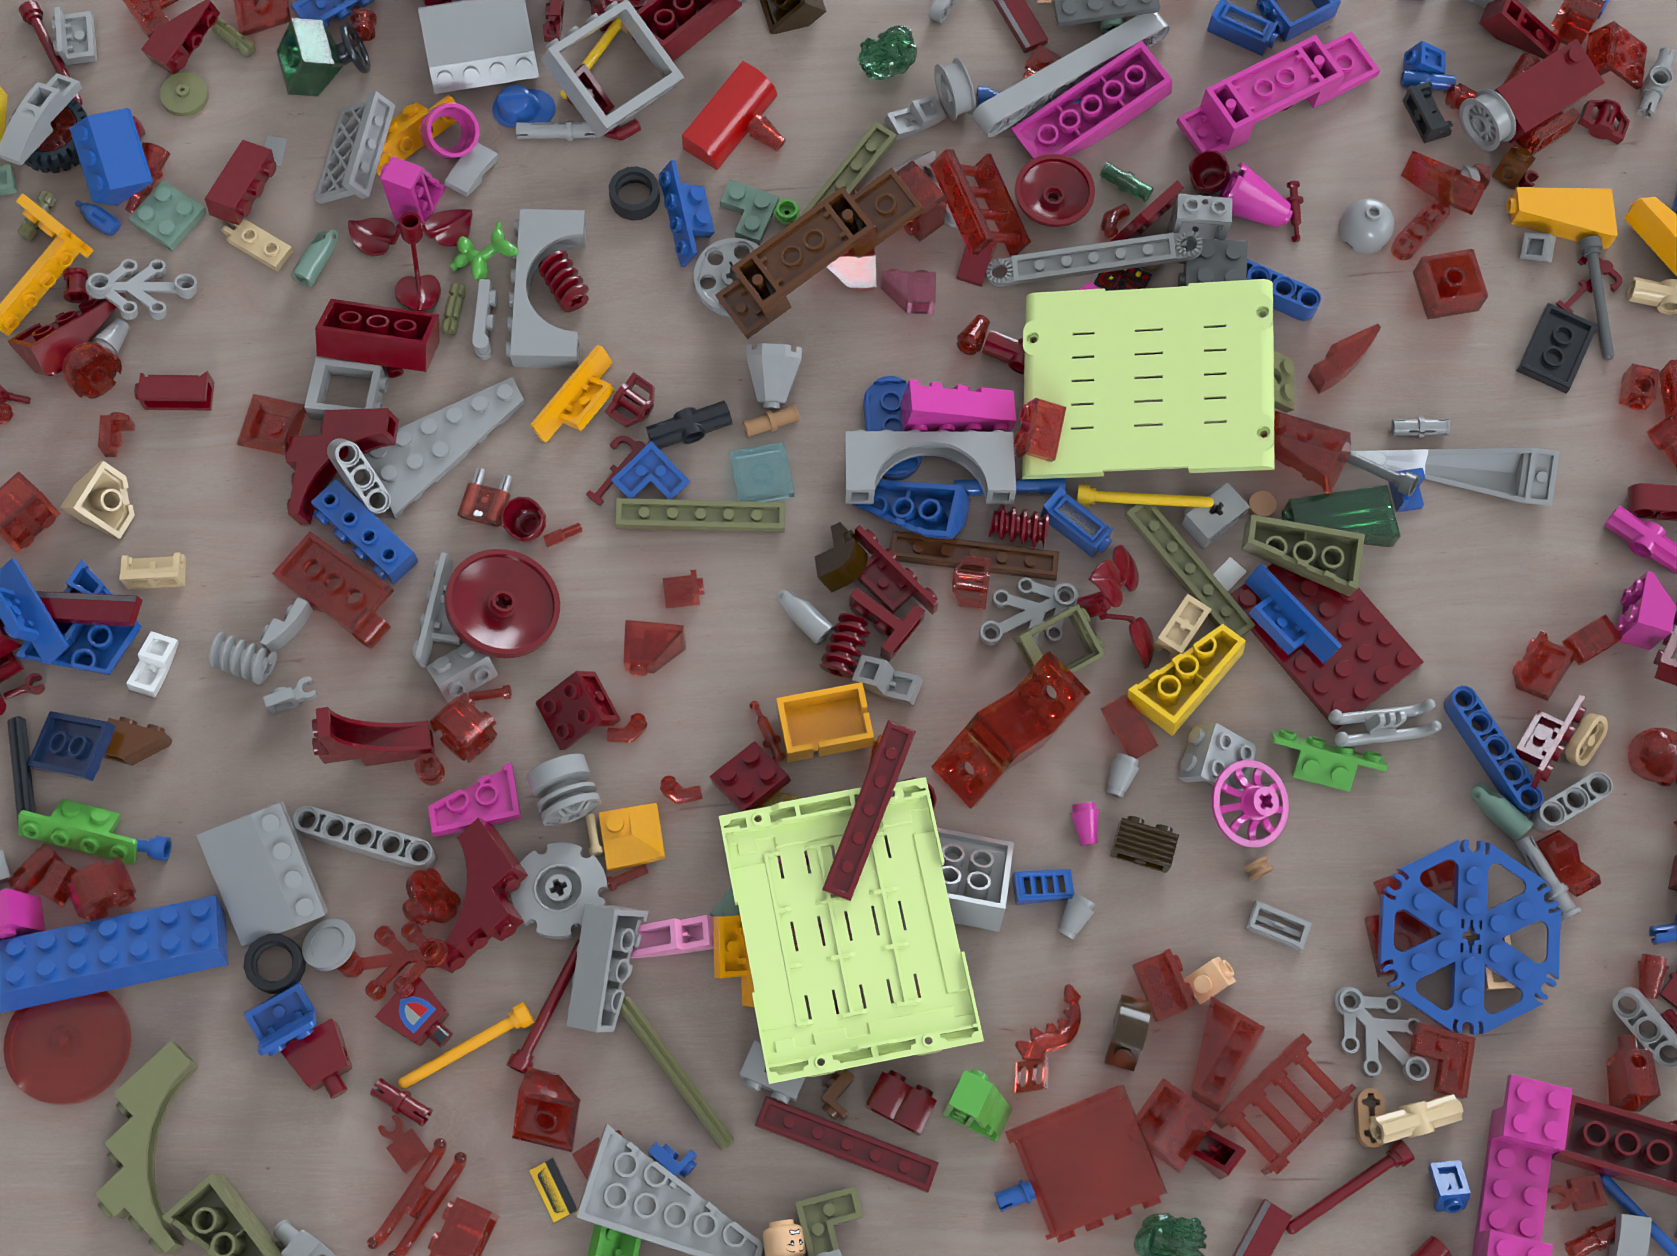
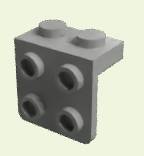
M1218 723L1193 725L1188 736V744L1181 761L1178 778L1186 783L1206 781L1214 786L1217 777L1230 764L1237 761L1254 760L1256 747L1253 743ZM1251 767L1242 768L1243 776L1247 781ZM1234 772L1231 773L1225 780V783L1235 789L1244 791L1237 782Z

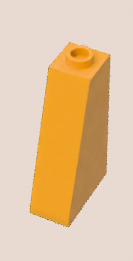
M1517 187L1506 203V211L1510 214L1511 224L1576 242L1588 236H1600L1603 249H1608L1618 236L1612 189Z
M1656 197L1637 199L1631 204L1630 211L1624 219L1677 276V214Z

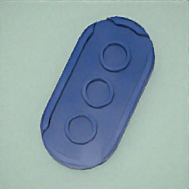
M885 376L877 379L867 389L864 395L865 431H903L900 402L908 384L906 380L896 376ZM922 456L909 458L894 465L882 478L899 481L912 476L918 470Z

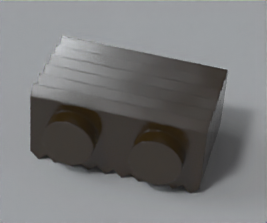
M1128 816L1127 819L1121 818L1110 856L1167 873L1172 866L1179 834L1173 833V829L1166 825L1157 824L1155 827L1146 825L1143 819L1136 816Z

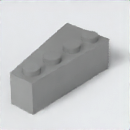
M585 904L584 913L581 918L582 928L580 941L577 946L575 973L572 978L571 1000L567 1010V1026L592 1032H614L625 995L621 989L622 984L631 975L633 965L629 963L633 947L639 948L642 936L637 933L641 921L646 922L649 911L622 906Z

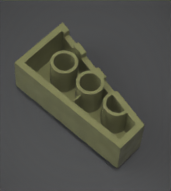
M1251 515L1245 523L1241 550L1350 597L1358 589L1365 534Z

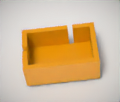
M862 682L776 698V709L787 763L813 758V752H818L819 757L873 747L874 734L869 712L867 713L868 706Z

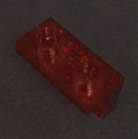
M1034 398L1027 404H1024L1019 416V420L1022 421L1021 428L1014 439V447H1016L1015 456L1029 455L1049 462L1055 461L1066 407L1039 398Z
M1540 631L1536 639L1530 640L1522 661L1518 660L1514 665L1512 675L1514 676L1516 689L1548 701L1576 657L1575 651L1548 641L1547 633Z
M1171 949L1133 964L1132 967L1145 998L1151 1002V1012L1155 1022L1187 1011L1194 1006L1192 1001L1195 1000L1193 989L1188 982H1184L1180 973L1183 971L1181 961L1176 954H1172Z

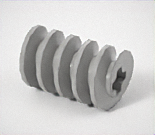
M219 632L211 645L209 653L210 665L213 668H221L223 672L231 671L234 676H242L244 680L252 679L255 684L265 682L275 667L277 653L273 651L267 658L266 648L262 647L256 653L257 646L252 643L246 650L245 640L242 639L235 645L236 638L231 635L225 642V633Z

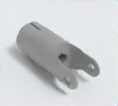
M778 591L776 595L777 601L784 607L789 618L816 645L823 643L832 634L834 626L809 601L799 598L792 591Z

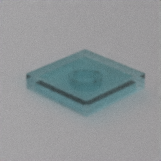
M784 442L729 451L739 501L767 502L794 497V488Z

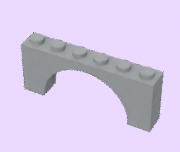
M520 209L519 219L514 221V234L518 236V243H513V245L517 248L518 255L513 257L516 260V267L511 268V283L515 284V288L509 294L510 308H513V316H508V332L512 333L511 341H506V356L511 357L513 367L571 369L579 367L580 340L578 332L557 328L543 320L529 302V290L533 277L539 269V263L544 258L557 251L586 247L587 221L585 210Z
M892 430L845 431V504H873L876 487L883 475L894 465L918 456L943 457L965 467L979 482L986 504H1014L1016 475L1013 432H1004L1002 430H994L992 432H977L975 430H966L964 432H949L947 430H938L936 432H921L920 430H910L908 432Z

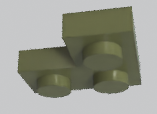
M856 1186L795 1202L808 1256H817L822 1252H831L839 1249L833 1226L863 1218Z

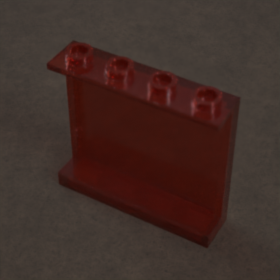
M1124 1085L1115 1086L1005 1131L1009 1144L1015 1143L1034 1190L1036 1200L1050 1233L1045 1236L1047 1240L1056 1237L1058 1243L1075 1237V1229L1085 1226L1088 1232L1103 1226V1218L1113 1215L1115 1220L1133 1214L1131 1207L1142 1203L1144 1209L1161 1203L1159 1196L1168 1193Z

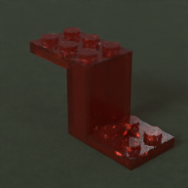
M1049 651L1041 657L1012 692L978 711L931 767L963 802L972 809L1008 769L1042 748L1091 692ZM1047 685L1055 689L1056 698H1052L1048 694ZM965 762L972 765L974 774L967 772Z

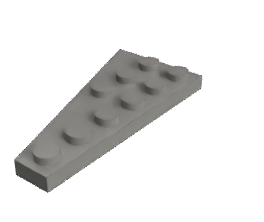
M513 377L399 428L394 446L378 448L364 454L390 495V508L396 519L403 514V510L410 503L416 502L422 497V493L429 486L441 480L469 455L468 452L475 445L481 444L494 428L502 425L525 405L524 398Z
M608 1124L605 1125L575 1218L691 1256H761L764 1244L735 1221L729 1219L717 1207L695 1193L692 1188L658 1162L653 1161L640 1151L637 1146L615 1132L616 1130Z

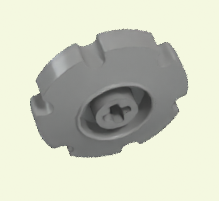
M566 842L547 844L546 853L538 854L533 850L520 863L528 876L521 882L520 887L516 891L511 892L512 903L524 920L525 926L536 923V932L542 937L550 939L572 938L573 929L576 927L582 928L581 918L584 913L585 904L606 905L605 899L599 897L602 891L608 889L604 870L595 856L592 855L589 858L582 857L583 850L581 846ZM561 885L564 894L559 896L556 893L555 887Z

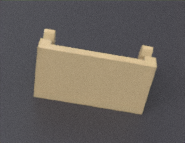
M180 552L174 553L173 556L134 559L128 555H123L121 557L119 580L128 590L185 586L186 557Z
M1187 594L1153 645L1154 649L1158 652L1162 651V649L1168 650L1171 653L1169 655L1171 659L1180 653L1182 654L1212 609Z

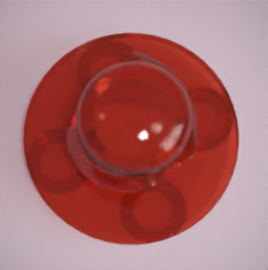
M1651 728L1636 735L1628 747V761L1633 773L1651 782H1674L1677 779V732L1667 728Z
M429 868L426 871H415L406 881L409 899L403 903L402 910L405 917L411 923L426 925L433 921L444 924L456 916L457 907L461 904V899L456 892L450 890L445 882L442 881L441 875L437 870Z

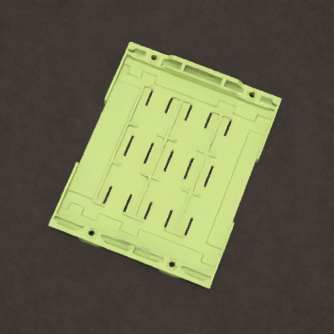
M1255 279L1188 283V286L1114 291L1088 289L1038 292L1026 296L1025 327L1023 329V348L1025 351L1023 418L1021 420V440L1023 442L1022 480L1104 476L1103 471L1188 468L1189 473L1275 470L1273 283L1270 280ZM1212 326H1226V327H1217V328H1204V327H1212ZM1158 329H1163L1162 331L1135 332V331H1139V330H1158ZM1094 333V334H1089V335H1073V334ZM1225 349H1226V351L1204 352V351H1206V350H1225ZM1148 353H1163V354H1154V355H1135V354H1148ZM1091 356H1094V358H1078V359H1072L1073 357H1091ZM1222 373H1226V375H1209V376H1204V374H1222ZM1161 376H1163V378L1135 379V378H1141V377H1161ZM1081 380H1094V381H1088V382H1072V381H1081ZM1221 397H1226V399H1208V400H1204V398H1221ZM1157 400H1163V402L1135 403L1136 401H1157ZM1093 403H1094V405L1072 406V404H1093ZM1223 421H1226V423L1204 424V422H1223ZM1155 424H1163V426H1143V427H1135V425H1155ZM1088 427H1093V429H1075V430H1071V428H1088ZM1262 434H1267L1266 437H1261Z
M926 777L896 783L893 790L895 795L889 800L851 901L822 891V888L833 862L831 847L834 846L836 855L862 787L780 802L769 807L719 816L735 905L739 906L755 991L752 993L769 1084L807 1076L816 1077L831 1074L837 1070L913 1055L921 1056L940 1052L943 1049L984 1041L965 952L960 953L942 871V866L945 862ZM760 817L762 820L760 822H756L755 818ZM884 836H887L891 858L888 857ZM806 851H807L808 860H809V865H810V870H811V873H809V874H808V869H807V864H806V859H805V854H804V852H806ZM779 856L781 858L782 869L784 874L783 879H781V873L777 858ZM898 901H901L907 930L903 928ZM872 906H874L875 915H876V920H877V925H878V929H879V934H880V935H878V936H877L876 929H875V924H874V919H873V914H872V909H871ZM846 911L852 934V941H850L844 914V912ZM817 917H820L826 946L822 944ZM790 922H793L798 951L795 950ZM913 974H916L921 998H918ZM888 979L890 982L894 1003H891L886 981ZM859 985H862L866 1009L863 1008ZM832 990H835L839 1014H836ZM806 995H807V997H808V1002H809V1007H810V1012H811V1017H812V1019H810V1020H809V1017H808V1012H807V1007H806V1002H805V997H804V996H806ZM930 1038L932 1043L926 1044L925 1039ZM822 1059L824 1060L825 1064L823 1066H819L817 1064V1061Z

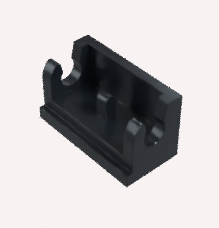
M1431 82L1409 86L1403 99V103L1424 144L1450 136L1452 133L1450 127L1453 126L1451 121H1445L1432 97L1430 89L1433 88Z

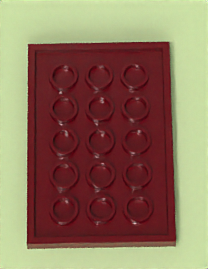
M1275 564L1267 567L1281 584L1342 645L1325 664L1305 644H1302L1288 655L1248 613L1262 600L1246 583L1230 594L1255 624L1251 632L1329 723L1328 716L1333 710L1337 709L1342 713L1364 710L1424 663L1359 587L1349 597ZM1330 723L1335 730L1343 726Z

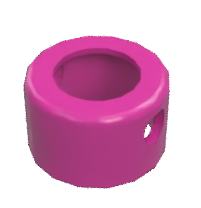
M457 103L442 104L429 110L422 119L420 128L421 138L427 150L435 156L444 159L462 157L471 152L478 142L480 133L478 121L474 114L465 106ZM439 117H451L460 126V140L451 148L440 147L432 138L431 127L433 122Z

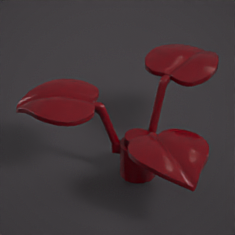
M470 209L447 210L435 213L428 217L425 222H421L418 214L407 212L401 215L399 224L396 227L390 220L384 218H368L357 221L349 220L348 229L351 240L358 250L370 256H380L387 253L389 244L395 245L400 234L405 242L411 244L415 277L406 276L400 279L395 286V296L404 307L413 311L424 312L431 309L438 302L441 295V287L435 276H420L416 244L422 239L424 232L428 238L435 237L439 245L446 247L457 246V241L460 237L468 238L470 234L473 213Z
M1117 545L1114 548L1112 560L1101 562L1088 579L1099 588L1100 592L1079 597L1077 604H1079L1080 608H1084L1090 618L1099 616L1100 620L1113 619L1130 622V637L1145 669L1149 667L1154 652L1153 634L1147 622L1142 617L1135 619L1134 616L1107 614V610H1110L1111 606L1117 608L1122 604L1123 594L1121 587L1124 584L1128 591L1131 592L1137 588L1139 583V573L1133 557L1124 545Z

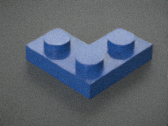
M652 441L611 479L629 499H634L652 482L668 499L673 500L690 483V480Z

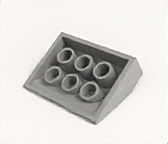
M464 0L418 8L434 94L539 77L525 0Z
M284 801L196 835L241 946L250 944L262 936L278 934L325 916L328 912Z
M937 827L945 862L942 866L954 923L1000 932L1006 909L1014 842ZM898 901L900 912L903 913L901 901Z

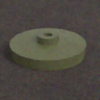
M191 72L173 74L163 82L160 88V99L163 106L168 112L177 116L196 114L204 108L209 98V90L205 81L199 75Z

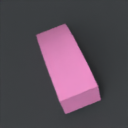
M703 915L682 920L673 918L640 925L637 933L642 936L639 948L633 947L630 959L714 949L713 916Z

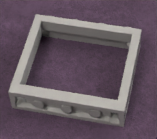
M624 0L619 4L617 1L612 2L604 9L605 13L600 16L597 13L593 14L584 22L585 25L580 29L578 26H574L565 33V38L561 41L557 38L552 40L545 46L547 50L540 59L598 138L674 89L684 78L629 0ZM619 17L663 79L606 116L560 53Z

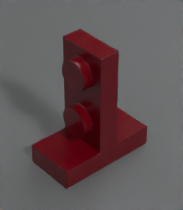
M858 588L853 591L849 598L850 609L856 616L871 621L873 627L884 636L890 635L881 646L880 656L888 662L891 661L924 619L925 610L917 604L903 620H900Z

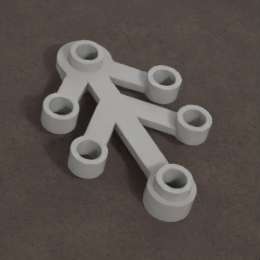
M125 259L118 268L108 275L95 273L86 282L88 295L96 299L106 298L120 309L121 316L127 320L135 319L138 316V307L135 302L125 300L118 293H128L149 309L150 316L153 319L161 320L167 315L165 303L156 301L147 293H177L181 298L190 299L197 293L198 288L197 279L191 274H180L175 278L174 282H147L153 277L161 278L166 275V263L160 259L152 260L149 266L140 273H138V264L135 260ZM124 276L131 278L127 282H118Z
M1028 577L1020 579L1017 585L1018 593L1021 596H1030L1033 593L1048 598L1041 603L1010 595L1006 590H997L992 599L993 605L996 608L1003 609L1009 606L1023 612L1001 623L996 621L985 622L980 628V640L985 645L994 646L1001 641L1002 635L1030 622L1029 628L1041 623L1044 615L1054 609L1055 615L1070 606L1077 605V599L1079 598L1077 589L1067 583L1058 584L1053 588L1036 583ZM1027 583L1031 589L1023 590L1021 585ZM1067 595L1069 597V601L1063 602L1060 600L1059 596ZM1004 596L1006 598V602L1000 603L997 601L996 597ZM1064 620L1046 629L1045 639L1049 643L1056 644L1060 642L1063 635L1062 625ZM1054 630L1058 632L1059 636L1052 638L1049 632ZM987 632H993L996 637L994 639H989L986 637L985 634ZM1039 633L1033 636V639H1034V641L1036 642L1037 646H1038L1037 639H1038Z
M1350 986L1343 987L1337 991L1334 997V1005L1336 1010L1343 1015L1344 1038L1339 1043L1340 1050L1347 1055H1351L1359 1050L1360 1042L1356 1038L1357 1018L1365 1027V1061L1361 1065V1071L1366 1077H1375L1382 1070L1381 1063L1378 1060L1379 1041L1403 1066L1402 1072L1407 1080L1420 1082L1427 1078L1430 1072L1428 1062L1419 1056L1411 1057L1388 1033L1403 1032L1409 1037H1415L1423 1031L1422 1022L1415 1017L1407 1020L1373 1018L1366 1010L1382 1009L1386 1014H1394L1401 1008V1001L1397 996H1363L1358 989ZM1345 997L1352 999V1007H1347L1344 1004ZM1387 1000L1394 1001V1010L1387 1007ZM1409 1022H1413L1416 1024V1032H1411L1409 1030ZM1346 1040H1351L1354 1043L1353 1050L1346 1048ZM1368 1062L1376 1066L1375 1073H1370L1367 1070ZM1411 1065H1415L1418 1068L1417 1076L1410 1073L1409 1068Z

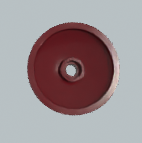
M1047 154L1032 159L1020 170L1015 183V197L1020 209L1031 220L1049 227H1064L1078 222L1089 212L1095 197V185L1089 171L1077 160L1065 155ZM1050 198H1054V199H1056L1057 201L1053 202V201H1050L1049 199H1050Z

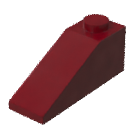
M1494 0L1488 3L1479 22L1497 40L1542 59L1556 52L1561 43V39L1518 0Z

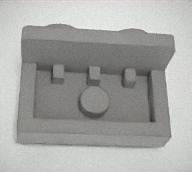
M60 6L54 7L55 17L51 18L53 31L56 33V39H53L55 54L61 56L65 65L97 61L95 25L92 12L64 14Z
M465 643L426 666L447 703H452L498 676L489 656L475 651Z

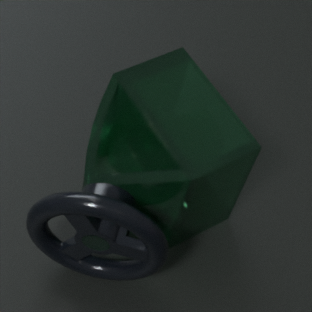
M291 18L277 49L288 95L319 96L342 67L350 62H353L355 67L362 73L370 71L371 64L367 50L352 25L349 23L341 25L340 34L343 42L336 44L322 20Z

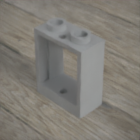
M1178 194L1167 226V233L1194 231L1202 239L1225 240L1232 223V198ZM1206 201L1208 204L1203 205L1202 202ZM1187 240L1181 244V247H1185Z
M315 358L304 406L310 419L323 421L325 410L363 409L325 404L331 374L370 379L371 383L365 409L383 408L381 399L383 393H387L389 379L385 376L382 366Z

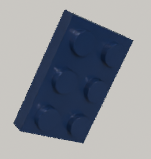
M50 711L27 766L35 770L93 781L100 768L106 749L111 742L116 726L107 721Z

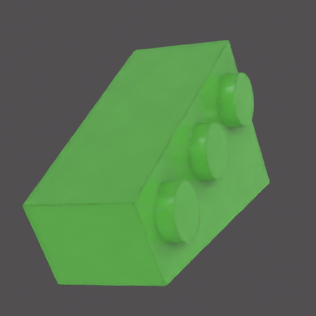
M972 1069L971 1072L964 1070L942 1115L997 1143L1013 1109L995 1085L988 1082L989 1076L976 1069Z

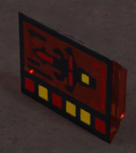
M1140 268L1103 272L1098 274L1093 284L1107 291L1146 289L1152 274Z

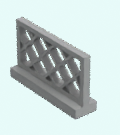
M377 91L369 93L367 101L341 109L314 199L319 204L351 195H356L361 199L370 196L396 106Z

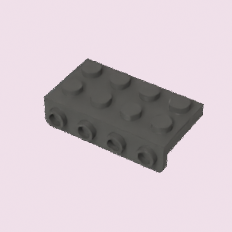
M1052 0L1057 27L1150 14L1160 10L1159 0Z
M1202 239L1203 249L1201 254L1193 260L1179 262V264H1184V271L1179 273L1178 287L1188 286V283L1246 280L1248 241ZM1187 240L1185 247L1182 248L1184 251L1191 252V250L1196 248L1197 244L1193 240ZM1212 326V327H1204V328H1217V327H1226V326Z

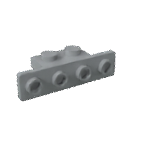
M441 552L439 561L437 560L434 564L433 576L435 578L433 586L429 587L426 600L428 606L426 614L423 613L420 619V638L415 641L413 647V656L421 667L428 665L434 642L462 645V640L451 628L445 613V590L453 566L452 559L445 552Z

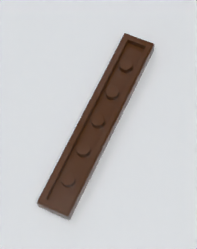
M892 531L890 550L896 555L899 562L1056 581L1059 551L955 538H931L915 533Z

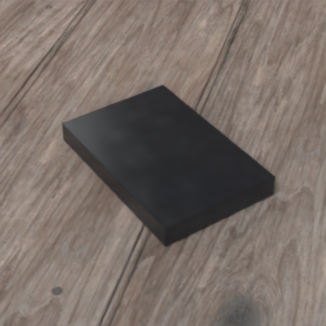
M1548 302L1516 371L1567 394L1598 324Z

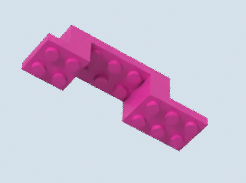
M1352 31L1325 45L1322 44L1317 35H1314L1206 88L1200 106L1179 116L1176 123L1197 154L1206 150L1218 151L1223 154L1247 142L1255 123L1304 99H1307L1310 105L1315 108L1377 77L1380 69Z
M1513 1074L1507 1076L1504 1105L1492 1110L1472 1256H1552L1553 1245L1543 1243L1541 1239L1552 1154L1565 1151L1572 1097L1571 1088Z

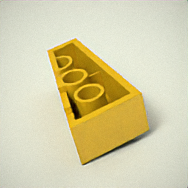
M1224 624L1220 625L1194 643L1193 647L1183 654H1178L1160 670H1155L1138 685L1135 684L1128 689L1127 703L1173 736L1242 656L1246 640Z

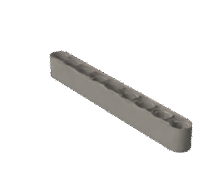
M1158 12L1137 15L983 102L974 110L972 118L989 137H993L1034 114L1140 41H1143L1147 48L1157 44L1168 35L1171 27Z

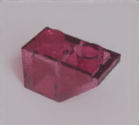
M899 269L882 271L880 288L906 313L934 314L936 272H928L926 270L905 272Z

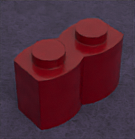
M890 1070L888 1074L882 1071L865 1107L919 1136L937 1102L932 1097L933 1092L917 1084L916 1088L904 1083L906 1077L893 1070Z

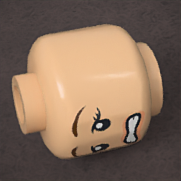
M793 1219L769 1223V1228L764 1230L762 1234L765 1256H804L805 1243L803 1229L800 1225L794 1224Z

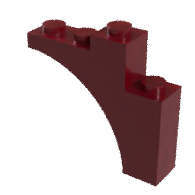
M388 408L325 410L324 420L320 425L321 436H290L289 446L285 451L286 463L295 472L291 477L292 491L291 498L287 502L288 515L300 525H311L315 510L311 501L326 488L338 473L327 454L328 445L333 440L342 438L351 441L360 448L363 454L378 448L394 446L396 444L399 419ZM346 445L342 446L339 450L341 460L345 459L349 453Z
M329 707L316 708V719H312V730L315 737L312 738L313 751L324 764L361 759L365 766L435 756L433 729L428 720L403 723L368 722L341 716L330 710Z
M479 817L457 837L466 860V894L459 918L452 932L439 950L431 957L436 967L450 973L463 967L466 960L477 950L486 946L491 937L503 941L505 938L512 936L517 927L524 922L507 895L516 890L528 874L496 828Z

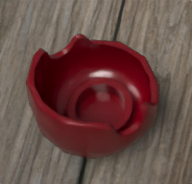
M1206 150L1199 153L1189 164L1191 184L1194 189L1202 194H1214L1224 189L1230 179V168L1227 159L1218 151Z
M516 497L508 501L503 508L501 525L518 542H531L538 538L546 528V514L543 508L529 497Z

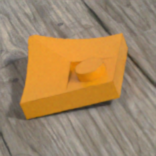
M657 803L599 812L608 872L631 868L665 858Z

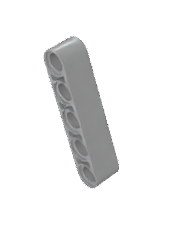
M312 806L300 807L293 814V825L306 838L419 872L429 871L436 863L435 851L423 839ZM311 816L316 818L315 823L311 827L303 828V822L306 818ZM343 825L341 834L338 836L330 835L333 827ZM365 833L372 834L371 840L367 844H358L361 835ZM394 841L400 842L396 852H386L388 844ZM418 851H428L426 859L420 862L414 861V856Z

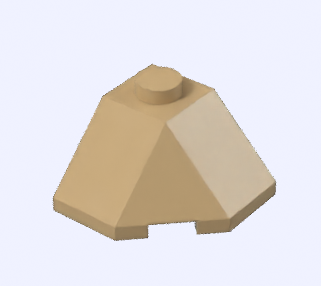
M104 461L96 464L74 484L60 507L82 523L116 539H121L135 516L133 505L129 502L127 477Z

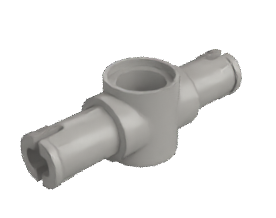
M1668 47L1660 49L1656 64L1651 67L1648 76L1642 83L1640 90L1643 99L1637 110V115L1642 117L1644 111H1646L1645 119L1654 117L1658 101L1663 98L1664 92L1672 82L1673 73L1671 66L1677 54L1674 49L1670 51L1669 55H1667Z

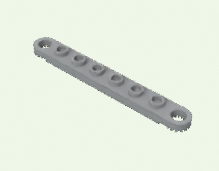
M1184 231L1181 233L1173 232L1014 255L1007 258L993 259L992 262H989L986 275L992 285L1004 287L1193 260L1201 254L1203 241L1198 233ZM1185 240H1193L1197 246L1191 252H1187L1186 250L1184 251L1181 244ZM1005 267L1007 275L1004 278L1002 277V279L994 278L992 275L994 269Z

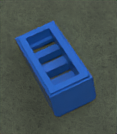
M1071 869L1014 872L1012 875L1016 905L1068 900V898L1071 899L1074 895ZM1060 877L1064 878L1065 892L1060 893L1058 878ZM1052 878L1054 893H1048L1047 879ZM1035 880L1041 881V894H1037ZM1024 881H1029L1031 894L1025 893Z

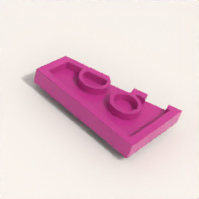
M510 762L502 766V770L491 776L485 775L478 779V783L467 789H459L429 805L428 810L433 837L462 832L478 817L491 825L522 819L512 763Z

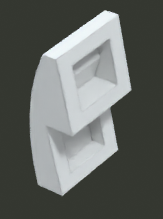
M151 631L138 653L140 661L126 683L128 689L155 698L172 664L179 643L178 640Z

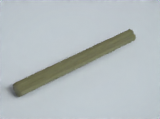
M629 996L624 997L620 1013L721 1150L728 1148L734 1142L733 1136Z

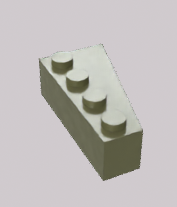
M210 1174L161 1217L182 1231V1234L189 1240L200 1245L210 1256H281L282 1250L224 1174Z

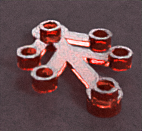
M411 921L402 927L401 935L408 942H414L419 949L408 951L395 938V933L388 926H381L375 931L374 939L381 946L387 947L392 953L361 958L353 951L349 959L337 969L345 977L354 978L358 977L363 970L387 967L375 980L370 981L365 988V993L373 1001H379L386 995V986L408 964L415 963L404 976H399L393 982V990L399 996L407 997L414 990L413 982L427 968L438 967L446 960L448 946L441 939H427L422 934V929L415 922Z

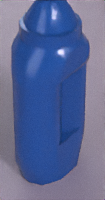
M79 200L75 202V206L79 207L85 221L103 234L113 236L120 229V221L102 207L95 204L81 203Z

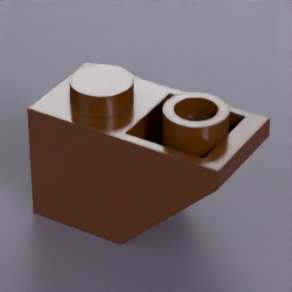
M120 717L119 720L108 718L107 722L115 725L116 728L103 757L133 766L169 747L172 739L165 733L164 728L157 725L148 724L147 727L137 725V722L130 718Z

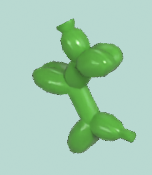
M496 222V229L493 230L491 235V243L480 252L475 250L472 241L464 236L460 237L457 241V246L461 253L449 265L456 271L457 268H463L470 262L471 274L479 282V279L487 278V260L495 253L499 252L504 256L514 257L518 255V250L512 243L505 240L504 232L501 229V222Z

